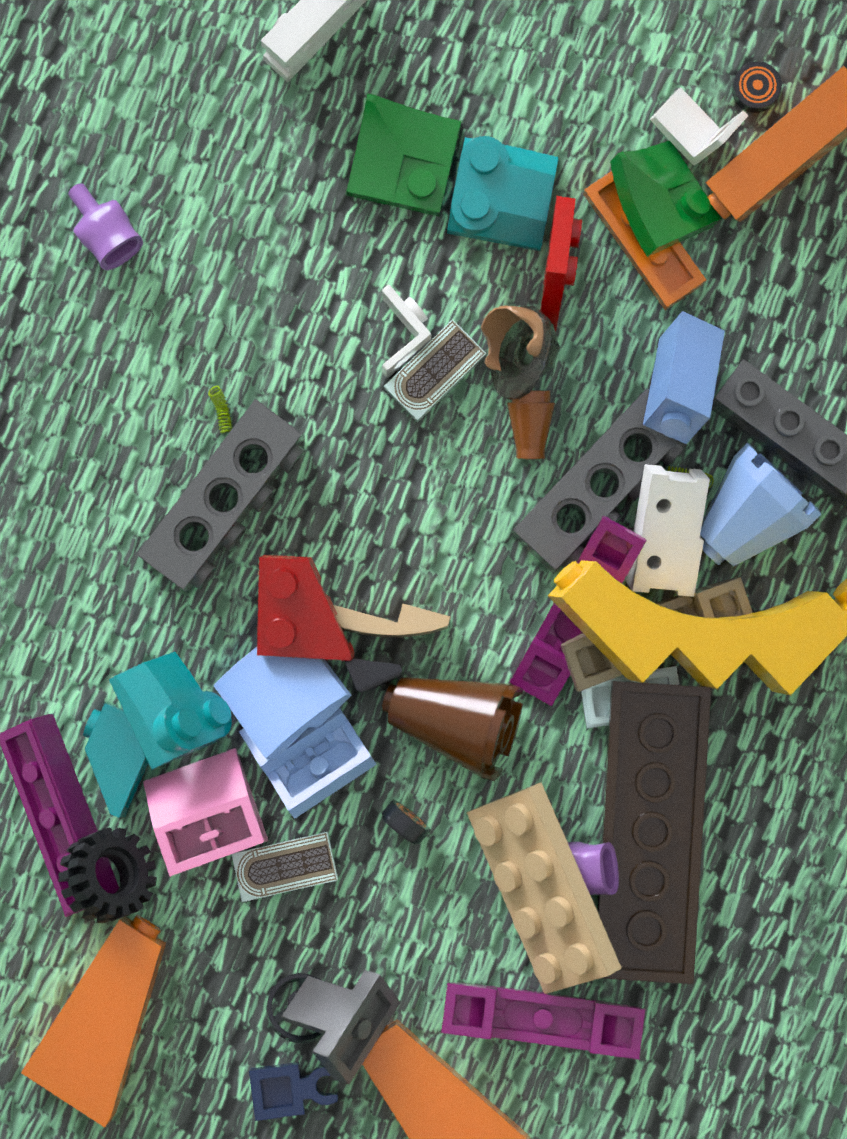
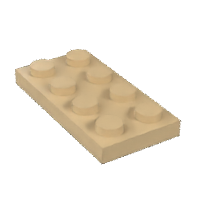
M542 782L467 812L475 836L482 847L493 873L495 883L500 889L512 917L514 927L521 938L533 966L534 974L539 980L544 994L603 978L622 969Z

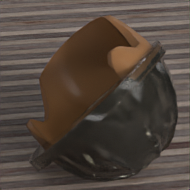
M499 306L486 315L481 325V330L489 348L485 364L490 368L496 392L509 400L521 399L529 394L539 380L554 368L560 350L554 326L549 318L534 306Z

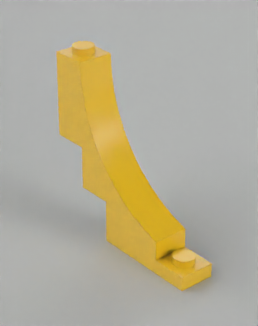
M573 561L555 577L554 583L557 586L548 595L628 680L641 683L671 654L700 686L718 689L745 662L772 692L791 696L847 636V579L835 589L833 593L834 600L827 592L807 591L788 602L764 611L741 616L709 618L682 614L659 606L621 584L595 561H581L579 564Z

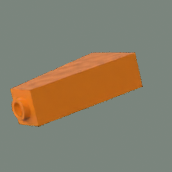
M845 66L840 68L706 182L713 191L708 196L710 204L724 220L732 214L737 221H743L847 138V69Z
M136 915L133 921L127 917L119 919L21 1072L104 1128L117 1112L166 946V942L157 937L161 930L139 915Z
M398 1019L386 1025L362 1064L409 1139H531L522 1128Z

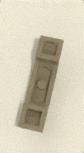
M741 577L731 578L695 589L694 597L677 595L655 603L676 612L697 617L719 618L753 613ZM584 633L561 644L576 691H583L623 675Z

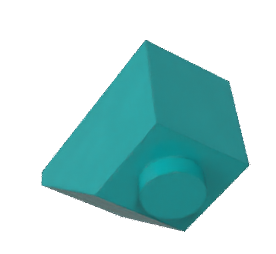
M104 703L101 711L93 710L86 723L83 736L89 738L85 751L110 814L122 818L126 817L149 763L123 709Z

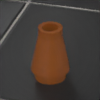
M512 390V402H507L516 446V458L545 459V447L555 403H550V391Z

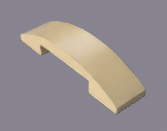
M407 604L402 605L398 622L334 605L338 613L336 618L342 630L368 636L400 638L426 635L447 629L450 621V616Z

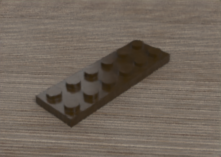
M611 681L601 844L609 842L614 847L618 864L619 886L616 894H598L597 912L622 969L602 979L694 984L711 688Z

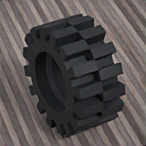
M112 827L104 828L79 839L78 842L71 844L67 849L70 854L62 857L60 865L67 867L68 870L59 873V882L68 881L69 888L61 890L64 899L70 896L74 897L75 901L69 907L74 912L85 909L81 918L87 921L97 918L96 923H106L126 917L141 910L144 907L142 903L149 901L153 895L147 889L156 886L157 877L148 876V872L156 869L154 860L146 863L144 858L151 851L147 845L137 848L136 844L141 838L136 834L125 837L126 829L117 828L112 831ZM100 857L111 860L119 872L120 886L114 894L106 892L97 880L95 867Z

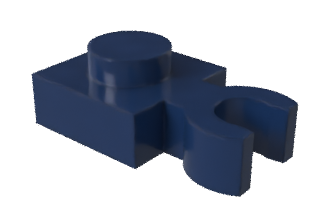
M299 1062L250 1068L249 1070L255 1121L304 1115L306 1112L305 1099H312L320 1105H330L337 1102L339 1098L338 1092L323 1093L318 1089V1079L323 1076H331L323 1065L316 1067L310 1075L301 1076Z

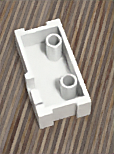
M300 0L287 14L284 13L277 19L273 28L261 40L262 47L266 49L263 60L285 81L289 82L367 0Z
M644 465L633 532L647 539L626 576L625 581L632 591L649 593L650 588L674 590L680 596L694 597L704 543L700 533L710 481L702 470L690 469L689 473L665 471L662 466Z

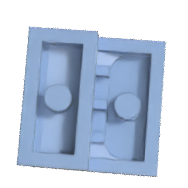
M257 647L237 662L213 685L264 758L276 760L308 727L320 728L351 696L325 659L257 655Z
M340 707L320 728L308 727L276 760L265 759L243 728L239 731L257 763L268 776L294 819L377 765Z

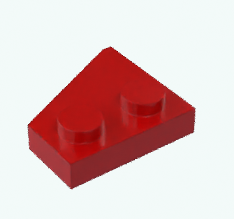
M556 196L543 283V296L539 313L543 323V330H557L564 286H574L578 257L569 256L570 247H579L582 229V219L573 218L576 198Z
M262 555L259 557L257 655L351 661L354 658V648L351 642L348 643L336 618L338 613L330 596L324 592L321 585V576L312 557Z

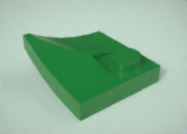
M367 93L346 191L347 196L440 217L461 129V121L424 112Z
M669 140L640 150L622 151L610 161L613 179L623 211L647 257L711 229L722 219L710 204L708 196L676 147Z

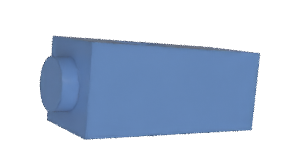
M684 311L678 315L659 338L643 421L644 426L687 444L710 419L724 330Z

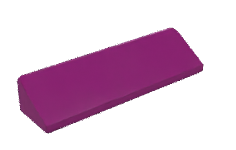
M47 714L30 719L1 732L0 746L65 917L78 912H74L69 907L75 901L74 897L70 896L64 899L61 890L69 888L68 881L59 882V873L68 870L67 867L60 865L62 857L70 854L67 849L71 844L98 830L54 715ZM100 857L95 867L97 880L106 892L114 894L119 889L109 859Z

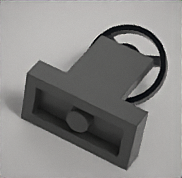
M368 970L363 972L352 990L322 981L310 974L297 973L286 976L275 984L268 996L266 1013L272 1029L287 1041L309 1043L321 1038L313 1051L314 1055L334 1080L350 1085L401 1002L380 974ZM298 981V990L289 996L286 1008L273 1016L272 1001L275 994L286 984ZM286 1021L315 1033L305 1036L294 1035L282 1029L279 1023Z

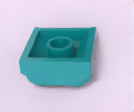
M479 136L474 139L465 137L451 203L447 234L541 251L559 157L504 145L499 140L490 136Z
M175 651L146 661L109 679L151 769L212 745L225 738V735L231 729V710L226 701L213 692H203Z

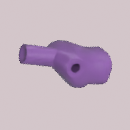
M82 183L73 186L69 190V197L83 215L74 227L73 232L81 243L96 257L102 269L111 270L122 265L143 246L142 237L134 230L127 214L116 200L99 205Z
M578 841L568 842L590 895L616 894L619 886V872L613 845L609 842L597 845Z

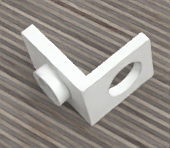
M679 88L650 120L695 166L719 148L748 115L742 111L719 128L682 88Z
M387 285L382 290V299L415 337L382 365L383 374L386 378H389L431 341V333L423 324L428 318L419 305L411 297L403 301L390 285Z

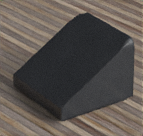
M354 658L351 661L344 660L356 690L361 693L397 679L403 673L399 664Z

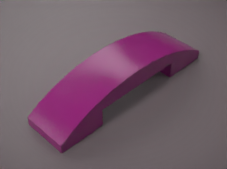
M603 515L577 563L579 564L581 561H595L614 579L623 583L647 539ZM555 603L550 608L509 682L521 687L523 691L550 706L554 704L570 676L561 644L583 633Z
M448 982L441 1033L490 1040L492 1037L588 1050L593 1054L639 1060L645 1008L560 994H544V992Z

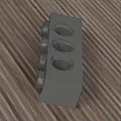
M743 359L714 397L712 410L847 508V434Z
M647 388L513 529L511 535L553 574L561 566L565 568L571 562L578 561L585 548L582 543L595 531L603 515L616 522L621 517V514L615 508L627 495L634 501L639 498L645 464L657 465L661 460L669 466L687 447V444L667 437L643 425L649 395ZM633 438L644 441L649 449L648 459L642 462H634L628 459L623 449L624 442ZM599 473L610 475L616 483L615 494L610 497L597 496L590 487L591 477ZM565 508L577 510L583 518L582 529L575 533L563 531L557 524L556 518L559 511Z
M255 399L136 555L187 593H189L193 586L199 590L203 588L217 569V566L212 561L224 547L230 551L245 533L247 528L241 524L252 509L260 512L274 495L276 489L271 484L282 470L289 474L303 457L305 450L300 447L304 442L302 433ZM259 449L267 453L268 462L262 471L249 473L242 468V459L250 450ZM226 487L235 489L238 493L236 506L228 512L215 510L213 507L215 493ZM193 526L205 527L209 535L205 547L198 551L187 550L183 543L186 531Z

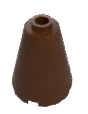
M402 677L397 685H389L384 696L382 711L388 713V723L477 776L496 781L503 768L495 766L500 754L509 757L518 731L523 704L515 702L514 698L522 695L523 689L513 684Z

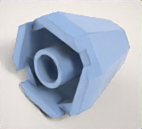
M747 442L733 457L703 518L700 533L704 539L702 550L718 565L726 560L735 566L807 529L821 515V512L811 501L807 502L801 496L803 493L761 453L757 455L755 448Z

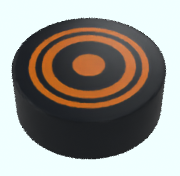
M755 61L744 65L737 72L732 84V95L735 102L742 109L752 113L768 110L775 104L782 88L780 75L773 66L765 62Z
M394 799L382 812L383 820L395 832L412 844H420L431 831L421 818Z

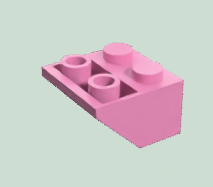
M236 748L143 781L153 830L169 876L268 841Z

